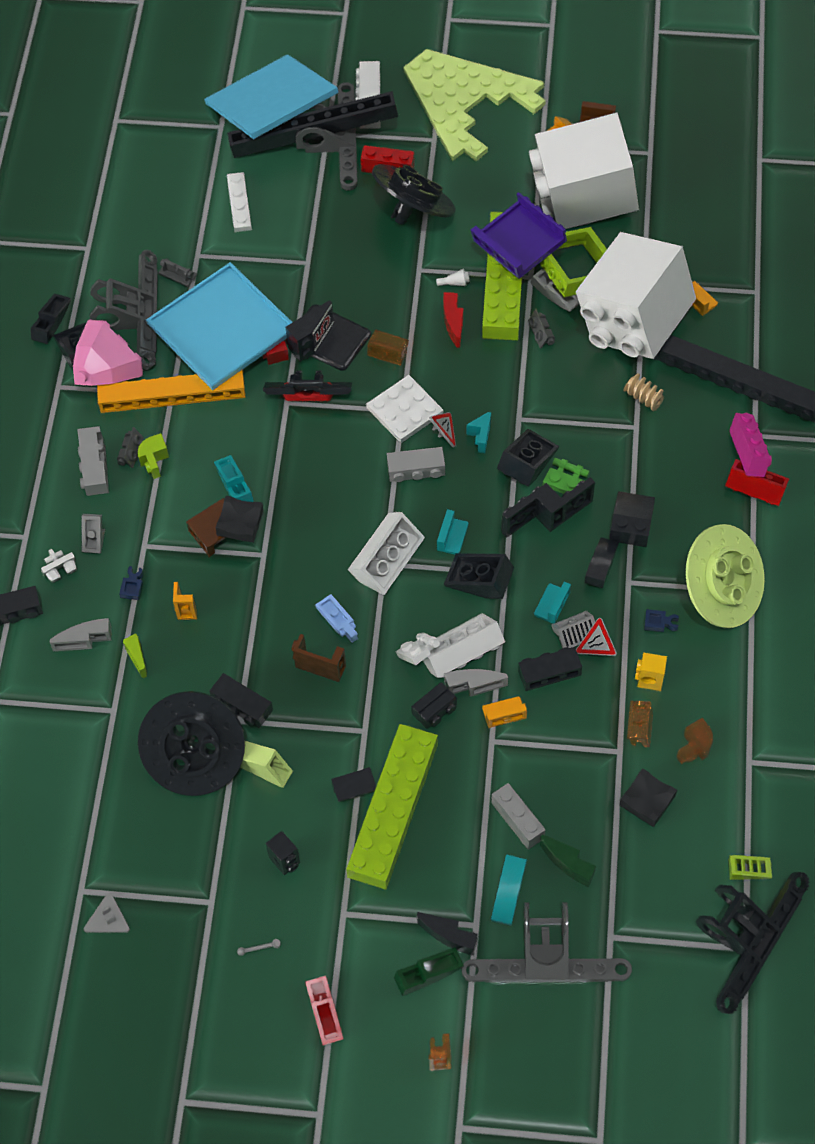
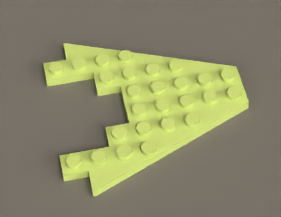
M426 49L404 66V73L452 161L463 153L477 161L488 152L487 146L466 132L475 125V119L466 113L487 97L499 106L507 98L511 97L533 114L546 104V100L536 94L544 88L542 81Z

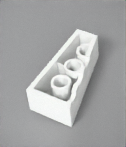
M360 62L359 68L356 69V100L380 94V62ZM380 122L361 126L360 128H380Z

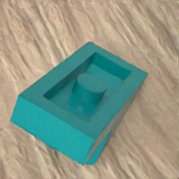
M490 412L485 413L466 426V434L476 436L475 445H478L479 453L486 452L491 426Z

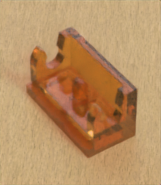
M375 330L368 341L367 355L401 366L407 354L405 349L409 344V340Z
M651 701L630 702L627 739H630L631 744L636 746V742H642L644 747H650L653 720Z
M443 1034L442 1047H436L434 1037L431 1038L430 1071L451 1069L449 1034Z

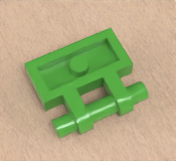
M554 458L553 465L558 466V469L550 467L543 485L547 483L553 490L564 494L576 488L577 484L582 481V479H579L580 476L587 478L590 471L584 469V466L568 463V460ZM565 469L573 472V476L564 473Z

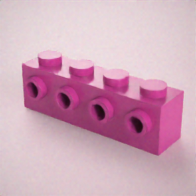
M735 413L729 432L746 476L765 477L772 458L768 453L767 445L764 443L758 423L752 414Z

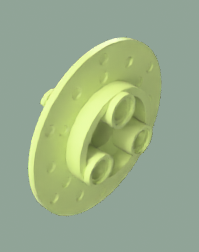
M727 524L709 527L695 539L688 554L686 583L689 596L698 613L715 626L732 628L747 622L758 609L763 596L765 577L761 556L754 542L741 529Z

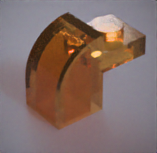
M701 718L685 728L684 737L689 744L678 750L677 759L681 764L686 761H693L698 755L701 760H704L710 752L713 734L710 727Z

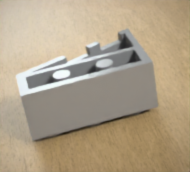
M100 426L77 429L79 440L78 454L79 458H81L79 469L83 478H80L81 489H85L87 496L109 493L106 446Z

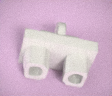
M52 549L48 550L50 556L44 560L46 564L51 561L53 562L41 568L43 576H47L52 583L61 579L57 571L58 569L64 567L67 574L77 570L74 562L75 557L72 552L63 556L61 550L54 553Z

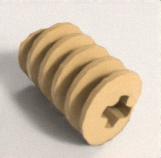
M637 373L626 383L623 391H627L630 396L633 395V398L639 399V402L645 403L646 407H651V410L655 411L664 400V396H662L663 389L656 392L658 386L654 385L650 388L652 382L649 381L644 384L646 378L643 377L639 380L640 374Z

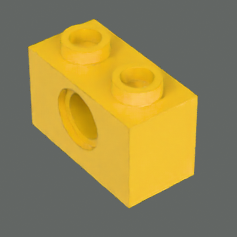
M643 652L642 660L638 659L635 680H638L637 687L661 691L667 656Z

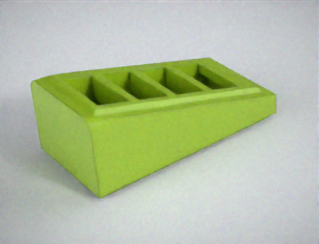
M133 634L123 640L124 647L141 677L145 678L147 677L140 641L137 634Z
M742 855L729 856L730 880L772 879L770 858ZM737 864L741 865V871H737ZM745 864L749 865V871H745ZM753 864L757 865V872L753 871ZM761 864H765L766 873L761 871Z

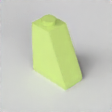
M245 741V753L240 768L284 788L293 771L275 749Z

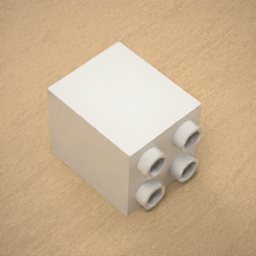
M618 113L535 134L538 148L529 150L533 171H537L533 172L537 191L540 194V198H543L540 199L543 212L554 218L558 225L561 224L567 229L639 210L633 165Z
M623 232L618 234L576 290L581 307L580 312L585 319L589 331V339L592 344L601 349L611 347L622 350L630 357L640 355L654 359L696 300L683 246Z

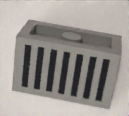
M584 611L552 624V629L559 636L562 648H572L581 643L594 625L595 620L592 614Z

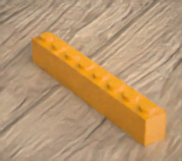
M243 370L214 390L197 374L97 385L98 405L101 413L246 398Z

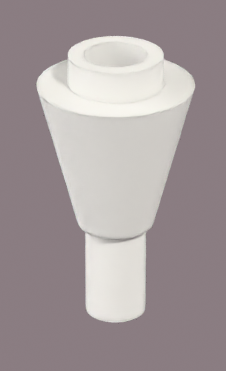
M462 269L445 278L436 279L437 286L446 284L467 286V282H470L468 272Z

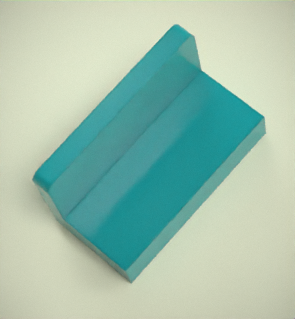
M447 509L437 539V550L455 555L461 551L469 523L454 519L453 510Z
M564 582L561 587L551 583L548 584L534 612V616L553 624L556 623L570 595L571 584Z

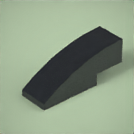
M53 294L38 312L39 318L30 328L32 340L48 344L62 322L71 298Z
M603 537L600 538L588 567L585 583L600 588L604 587L619 542Z
M417 912V923L432 937L450 948L456 947L457 951L474 956L478 933L460 930L459 921Z

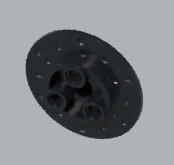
M378 164L372 169V175L378 184L399 199L391 215V218L396 217L395 222L404 225L414 208L427 214L444 218L452 217L455 213V206L442 192L443 188L419 174L414 168L403 165L401 168Z
M185 691L171 694L161 699L148 711L139 729L138 751L146 771L162 787L177 794L199 796L222 788L235 776L243 761L245 737L238 718L225 703L205 693ZM176 725H182L185 730L183 732L178 731ZM207 743H212L215 746V749H208L206 746ZM176 759H182L185 765L177 764Z

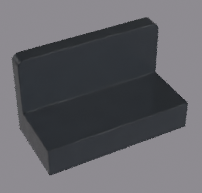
M370 767L331 779L333 791L336 793L338 802L374 792L376 789Z

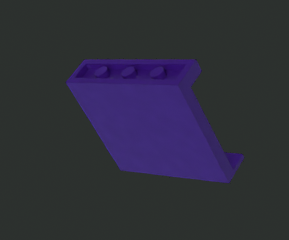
M518 192V201L483 229H479L477 226L473 227L471 234L475 243L520 279L563 245L567 238L566 229L563 225H558L538 205L535 206L527 196H523Z

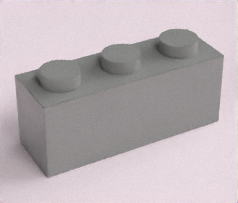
M442 447L387 453L390 482H401L410 479L420 480L427 477L438 478L445 475Z
M507 783L492 794V805L529 850L539 843L541 835H545V828L510 784Z

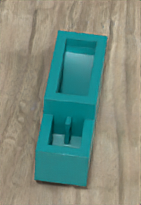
M229 455L214 461V465L229 496L246 502H254L252 493L232 456Z
M506 855L491 921L512 925L527 859Z

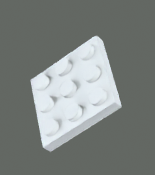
M410 375L366 404V408L400 443L431 423L429 417L443 414V409Z

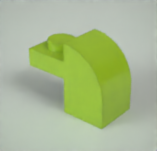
M161 433L148 437L138 448L141 467H146L147 473H152L153 479L161 477L157 461L169 458Z

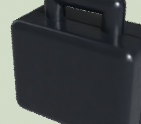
M312 305L306 312V314L314 310L315 308L319 307L320 305ZM333 312L334 324L312 357L340 371H344L350 366L372 333L369 329Z

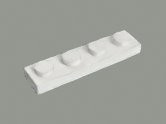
M244 172L227 174L234 231L252 230Z

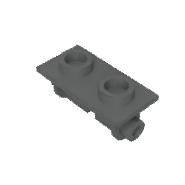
M167 258L162 259L160 262L162 268L158 274L187 287L197 276V273L191 269L177 265Z
M535 309L528 322L540 349H542L545 343H548V345L554 344L555 337L551 329H546L549 328L546 316L538 313L537 309Z
M135 427L132 428V431L125 433L122 447L125 449H120L117 456V463L119 465L127 463L131 468L134 467L138 456V448L144 438Z

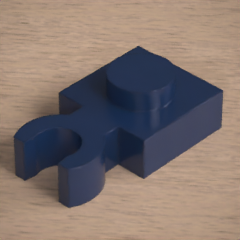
M129 566V578L123 577L119 595L120 598L139 600L143 581L139 579L142 578L143 571L139 567V571L133 574V568Z
M646 609L644 630L664 632V627H667L671 631H677L678 625L671 622H678L679 616L673 614L667 617L665 616L666 611Z

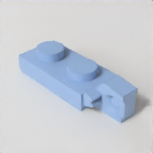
M331 594L315 604L316 609L341 637L346 635L352 643L358 639V633L354 630L356 628L354 620Z

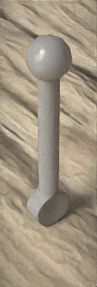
M274 939L272 943L245 949L240 947L237 953L242 956L247 952L264 948H279L281 943L280 940Z

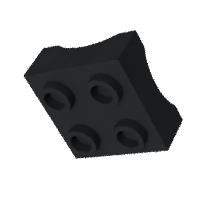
M225 496L222 512L215 527L217 536L254 543L264 511L263 503L246 502L231 496Z
M642 768L632 785L620 799L619 805L654 827L675 798L677 789L659 781Z

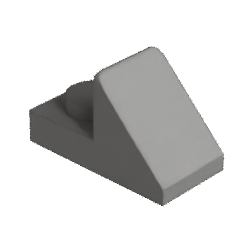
M83 514L82 552L101 553L105 529H102V515Z

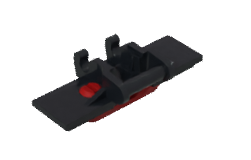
M296 370L295 374L290 376V382H265L263 392L266 394H283L287 401H329L334 394L350 393L352 382H324L322 370H316L314 380H302V370Z

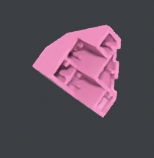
M88 320L76 346L73 364L74 382L76 385L93 386L113 384L143 376L142 358L128 347L129 344L119 334L116 335L106 321Z

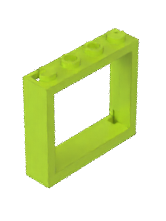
M591 227L566 232L567 241L557 248L583 244L596 263L607 250ZM552 254L540 262L541 267L547 272L548 277L553 281L563 297L577 295L576 290L587 276L569 279Z

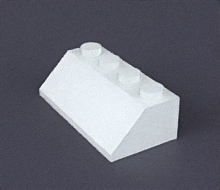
M402 512L388 513L351 564L348 571L360 583L385 595L425 537Z
M482 613L436 637L440 642L439 647L430 651L431 655L425 658L423 662L432 675L442 678L444 673H448L456 668H462L467 662L481 658L484 653L498 649L505 640L497 621Z

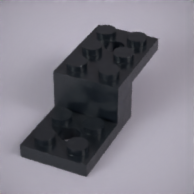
M591 477L585 481L582 480L577 484L576 488L565 492L562 497L547 483L537 486L530 495L522 497L516 505L508 507L503 512L502 534L506 538L535 517L549 532L553 531L593 502L595 481Z

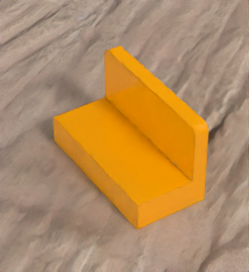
M693 281L696 300L692 307L703 316L715 308L718 302L697 282Z
M174 582L173 604L177 619H197V609L193 595H181L178 582Z
M519 696L482 706L488 728L527 719L525 703L522 704Z

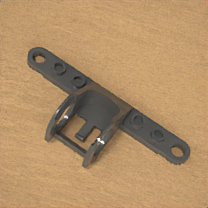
M348 82L341 83L338 86V105L355 101L354 86ZM346 88L347 90H350L349 92H343V90H346ZM317 104L310 109L319 110L327 107ZM306 128L297 133V149H305L306 153L339 152L341 188L343 190L346 189V191L356 188V128L337 133L320 128ZM308 133H318L322 136L313 138V140L323 141L317 145H309V140L304 142L302 138ZM347 179H348V180L350 179V181H351V180L353 181L351 184H346V183H345V181H347Z
M144 250L139 255L138 288L110 278L107 282L98 279L92 285L90 291L94 299L106 303V308L99 305L95 307L90 313V320H97L96 317L100 314L111 313L119 318L117 322L109 324L112 330L137 329V354L142 358V368L145 370L151 369L156 363V332L146 323V319L157 312V257H155L156 254L154 255V252H151V250ZM106 287V298L97 293L100 288ZM113 288L117 289L120 294L113 295ZM112 303H113V304H123V305L127 306V311L124 310V309H121V308L112 306ZM143 357L147 358L149 363L144 362Z
M524 902L525 959H470L463 964L464 967L462 968V975L468 982H622L629 979L632 973V966L626 959H569L567 902H562V918H529V902ZM530 925H562V944H550L549 927H542V945H530ZM473 965L478 969V973L475 976H470L467 974L466 969ZM624 965L627 973L624 975L617 974L615 971L616 966Z

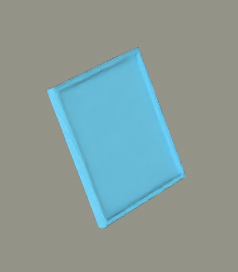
M287 54L204 100L209 107L255 139L339 92L335 85Z
M231 262L146 319V323L212 390L287 339L285 327L292 323Z

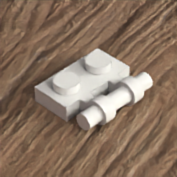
M419 633L416 636L417 641L405 642L396 653L400 659L417 665L431 655L430 651L439 647L440 642L436 637L429 636L426 633Z

